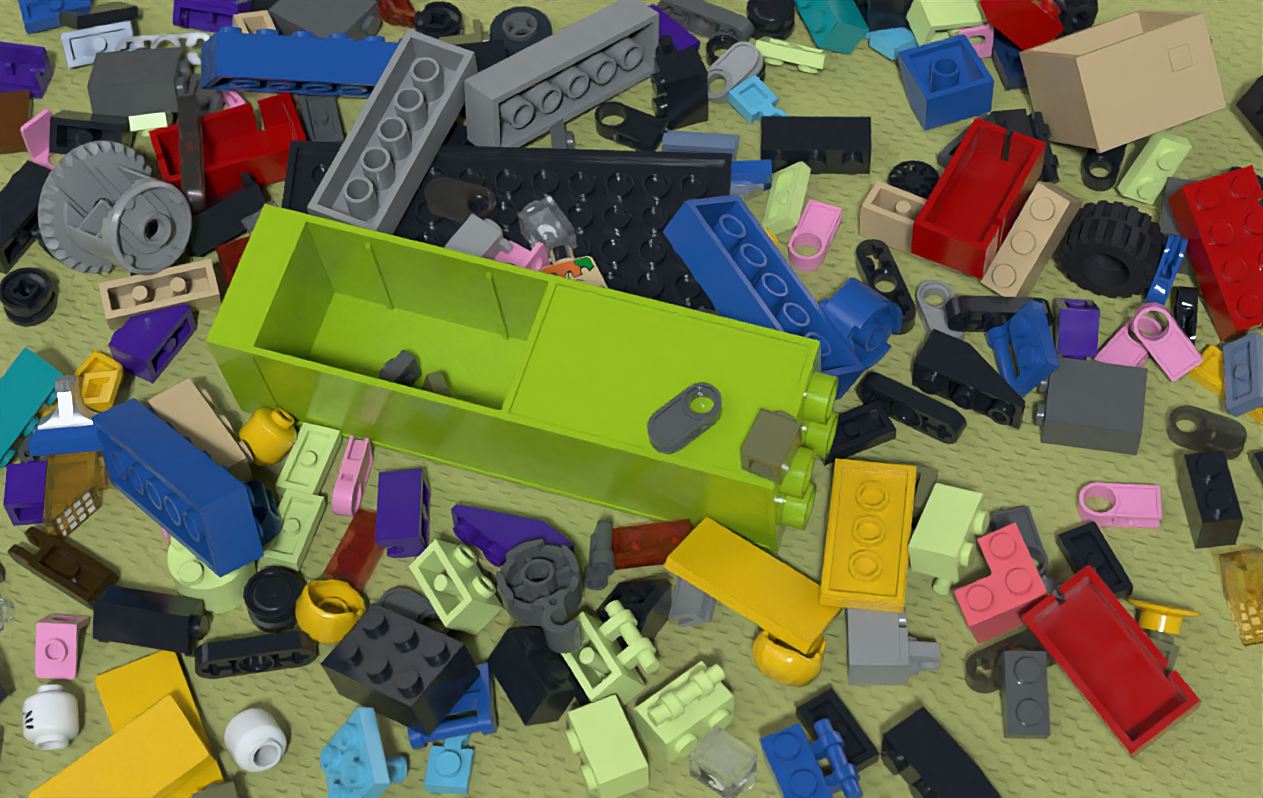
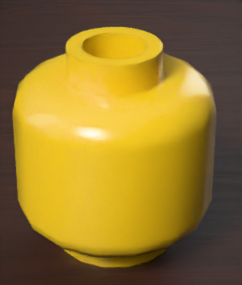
M261 407L252 414L238 433L239 441L242 440L248 447L254 460L252 463L258 466H264L265 464L276 465L297 441V431L293 426L294 418L284 409L276 407L273 410Z

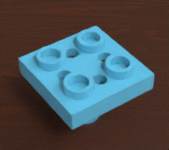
M358 707L321 751L320 765L326 775L329 789L328 798H378L390 785V782L401 784L407 775V762L403 756H384L374 708Z

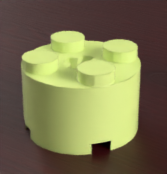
M171 536V544L167 553V564L179 596L202 599L203 613L219 614L230 611L244 601V587L248 580L257 573L254 561L220 578Z

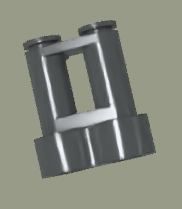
M609 519L598 520L597 526L590 536L589 564L584 568L583 579L584 586L590 590L605 589L608 585V576L615 572V554L612 552L613 522Z

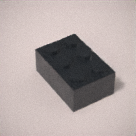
M375 603L370 606L321 663L339 695L366 708H374V712L428 738L481 675L464 643Z

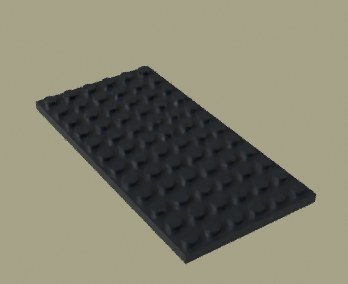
M290 142L281 208L309 214L307 206L343 142ZM441 145L393 235L444 248L469 216L474 214L482 220H492L502 229L505 239L513 241L531 251L537 244L535 238L536 231L540 227L548 226L556 230L562 242H564L559 244L571 246L575 259L584 256L593 258L608 289L697 310L700 306H704L705 309L715 310L710 298L700 284L695 281L693 274L681 257L673 250L663 230L686 200L731 195L732 154ZM549 251L548 257H549V260H550L551 265H553V264H552V261H551V257H550V251Z

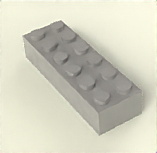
M619 0L465 79L467 140L476 146L520 147L550 131V127L562 118L566 122L650 77L651 74L655 73V49L659 45V13L639 0Z
M407 29L308 204L309 215L393 235L465 103L464 80L478 73L475 53Z

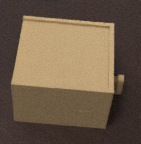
M1140 9L1019 52L1034 111L1042 112L1044 123L1050 127L1052 136L1049 138V142L1054 141L1094 148L1097 150V153H1102L1226 107L1203 12Z

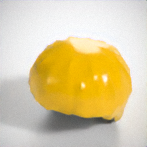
M313 579L303 588L295 602V615L301 631L308 633L314 641H318L323 645L339 643L367 611L365 600L360 596L359 592L352 588L349 583L336 579L324 581Z
M764 629L754 640L752 648L753 659L759 671L767 678L781 685L800 688L811 684L821 673L826 640L821 636L805 655Z

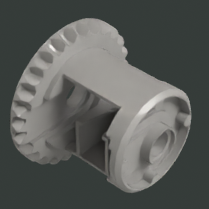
M94 141L73 149L54 166L41 191L38 206V222L42 239L49 252L61 264L81 273L96 274L97 272L108 273L112 268H123L139 275H153L172 266L184 252L192 230L190 206L185 196L176 187L152 177V168L144 162V158L137 154L134 149L113 141ZM156 219L158 230L153 237L149 238L150 236L145 230L149 223Z

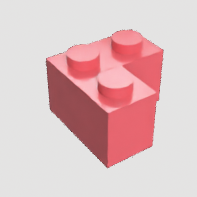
M1016 522L977 539L992 575L954 591L968 626L978 644L1024 625L1021 616L1048 596Z

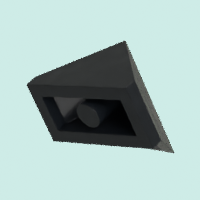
M667 579L619 582L596 610V613L601 617L602 622L605 623L610 619L605 610L606 606L614 600H619L623 608L630 610L636 618V628L642 637H646L652 642L669 620L668 616L672 606L671 583ZM622 636L616 639L623 650L628 647Z

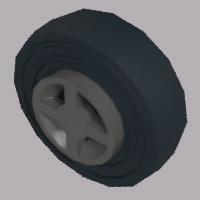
M528 6L506 9L498 14L490 25V41L504 40L506 58L552 35V26L547 16L540 10Z

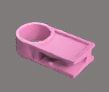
M811 199L808 200L798 226H796L792 237L789 239L788 259L793 267L802 271H811L823 264L842 221L840 217L842 208ZM801 245H812L819 252L807 257L797 254L794 250Z
M1156 302L1146 303L1135 311L1133 329L1137 338L1142 341L1172 382L1204 361L1202 355L1164 305ZM1149 311L1162 312L1168 319L1166 329L1157 336L1143 334L1138 329V322L1144 313Z
M1148 316L1140 317L1138 322L1139 330L1146 331L1152 336L1162 333V328L1155 319ZM1133 317L1097 354V357H1094V361L1142 368L1152 357L1143 343L1136 342L1129 336V333L1134 331Z
M354 436L349 438L333 490L332 512L334 515L356 517L374 461L369 438H365V441L355 440Z
M1090 483L1080 491L1077 505L1078 516L1087 524L1095 521L1098 527L1159 529L1160 520H1162L1160 485ZM1089 497H1103L1110 502L1112 509L1102 513L1094 512L1084 504V501Z

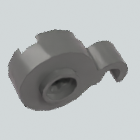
M540 539L522 543L510 550L505 555L506 562L501 567L500 572L497 571L496 573L500 596L506 612L512 619L525 625L543 626L546 642L551 650L566 654L579 649L582 646L578 622L576 620L569 621V616L581 602L584 590L575 554L563 544L561 549L557 546L545 545L544 540Z

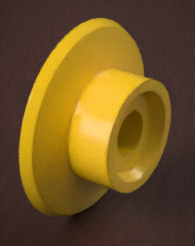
M1126 598L1128 604L1141 610L1139 626L1150 630L1181 635L1183 618L1199 617L1202 614L1201 612Z

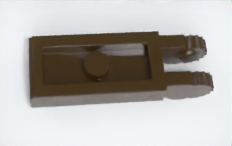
M34 526L29 527L24 534L32 545L40 549L36 555L17 544H14L7 551L16 563L90 610L93 609V601L108 585H115L118 581L116 574L109 568L55 535L51 537Z

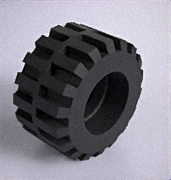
M1101 200L1097 204L1087 203L1084 205V208H1079L1067 229L1059 253L1060 267L1063 272L1068 273L1067 278L1071 282H1076L1079 288L1089 290L1094 295H1105L1108 298L1117 299V296L1131 298L1132 294L1140 295L1144 292L1145 288L1148 289L1151 286L1164 247V234L1160 232L1161 227L1157 222L1151 221L1152 217L1149 214L1141 213L1138 211L1139 208L1135 206L1123 205V202L1114 201V203H1109L1107 200Z

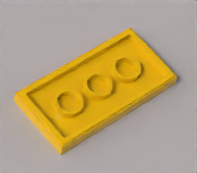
M835 458L819 605L903 614L909 558L908 545L911 536L917 466Z
M707 516L667 557L664 565L672 573L805 655L844 608L819 605L821 590L819 584Z
M162 650L94 677L113 734L171 694L215 759L213 763L164 798H192L191 794L202 791L208 785L214 783L225 784L175 652Z
M169 694L27 796L29 798H164L213 763L215 759L176 699Z

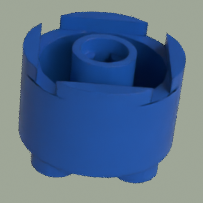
M855 277L850 278L831 299L826 298L819 303L821 309L866 370L874 366L886 355L891 348V345L887 343L891 333L894 332L898 335L903 320L901 308Z

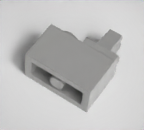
M904 607L903 614L846 608L848 685H907L908 677L919 675V671L939 670L941 662L940 644L920 642L915 637H908L906 607Z

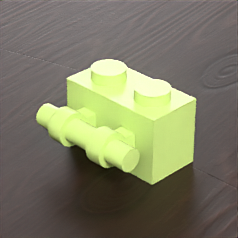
M935 483L908 545L911 571L936 577L933 590L938 594L947 595L951 586L960 581L965 567L970 568L974 562L976 540L979 535H985L990 518L989 512L984 509L982 493Z
M614 600L605 608L610 617L605 623L583 611L573 619L578 622L582 646L574 652L561 654L590 701L596 702L615 694L622 708L647 687L634 667L640 664L644 671L650 674L660 667V663L654 655L656 649L651 641L646 637H642L636 628L637 620L632 612L627 609L625 610L619 600ZM619 636H622L628 645L624 650L616 640Z
M702 661L635 708L636 729L667 764L678 756L682 758L689 755L696 749L700 740L711 732L718 733L722 731L732 721L734 716V696L721 682L726 676L719 665L714 664L708 668Z

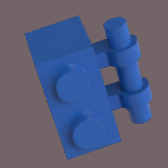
M822 719L814 724L813 727L818 739L810 744L800 723L759 739L764 760L781 798H833L832 794L843 791L846 798H861L863 796V792L858 784L860 775L855 765L849 764L843 751L845 743L839 731L833 730L829 719ZM827 757L833 773L824 777L817 761Z

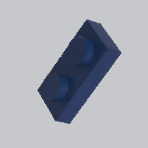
M994 28L992 58L1006 90L1028 87L1019 52L1024 50L997 28Z

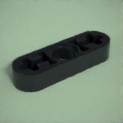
M868 239L861 242L856 249L855 265L862 282L901 308L905 318L902 320L898 335L910 332L915 325L916 306L889 247L877 239ZM872 255L874 259H879L878 269L875 270L872 258L867 256ZM881 281H889L896 288L890 292H882L875 285Z
M959 296L949 300L944 306L948 328L956 332H988L994 327H1000L1030 300L1043 303L1049 327L1053 323L1049 302L1043 298Z
M868 373L857 388V396L865 405L879 400L890 418L942 443H956L967 427L966 419L956 409L880 373Z
M301 630L210 642L198 646L194 651L195 673L205 679H219L303 667L311 664L316 659L315 641L308 633Z

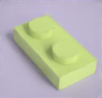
M767 36L756 41V48L764 56L765 62L769 64L784 65V62L787 61L798 64V70L810 73H818L819 69H824L830 65L832 55L830 50Z
M171 111L129 116L131 131L140 130L141 137L149 136L148 131L176 124L174 113H171Z
M1163 130L1154 133L1117 188L1121 195L1152 205L1167 184L1168 177H1172L1192 148L1189 140L1186 137Z
M803 161L797 162L774 174L762 221V226L771 230L774 235L798 226L811 168Z
M303 422L297 436V441L293 445L275 485L277 494L284 495L287 488L318 495L341 444V431Z
M286 488L278 507L281 527L275 538L262 546L264 556L259 558L262 564L299 572L326 507L324 497Z

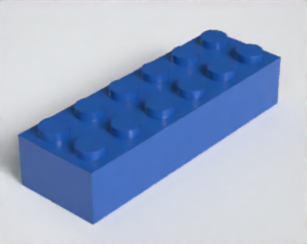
M221 27L219 32L216 31L201 45V89L265 93L289 92L290 94L369 98L399 43L385 42V37L366 36L362 41L350 40V35L342 33L329 34L328 38H314V33L309 31L293 32L292 36L278 35V30L259 29L256 30V34L242 33V28Z
M736 194L686 200L663 230V233L671 243L673 250L681 257L693 274L695 281L700 284L710 298L714 308L725 318L821 341V373L838 377L835 400L841 399L866 369L741 197Z
M135 398L91 417L111 484L217 576L221 578L264 556L260 539L264 536L263 530L258 520L253 516L251 505L254 504V496L245 481H238L231 475L226 466L218 465L205 450L201 451L195 447L189 437L180 435L175 431L170 422L161 420L152 408H146Z

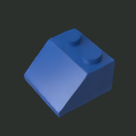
M965 34L898 52V61L910 107L925 131L981 115L984 112H991L994 79Z

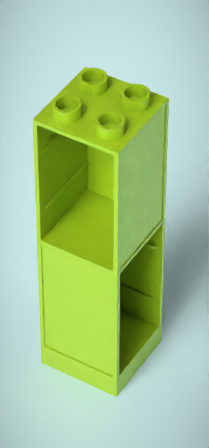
M264 204L205 341L241 411L253 414L261 407L273 410L276 407H280L294 418L295 422L293 425L302 427L303 422L340 430L342 438L345 439L354 436L355 440L365 441V438H369L372 446L691 531L707 516L756 547L774 553L779 551L786 527L805 531L817 487L816 483L810 482L815 456L824 459L828 458L836 434L839 417L838 412L832 411L838 388V377L821 373V341L269 204ZM402 350L415 358L422 374L411 387L378 379L385 363L392 358H396ZM442 372L450 397L421 390L426 375ZM706 383L715 387L721 395L722 414L716 424L676 453L664 454L655 450L648 437L647 424L649 418L657 410L694 384ZM698 397L692 401L690 408L697 414H706L712 410L714 403L709 398ZM761 409L772 413L775 411L785 412L794 417L797 423L801 424L802 443L781 485L742 470L740 451Z

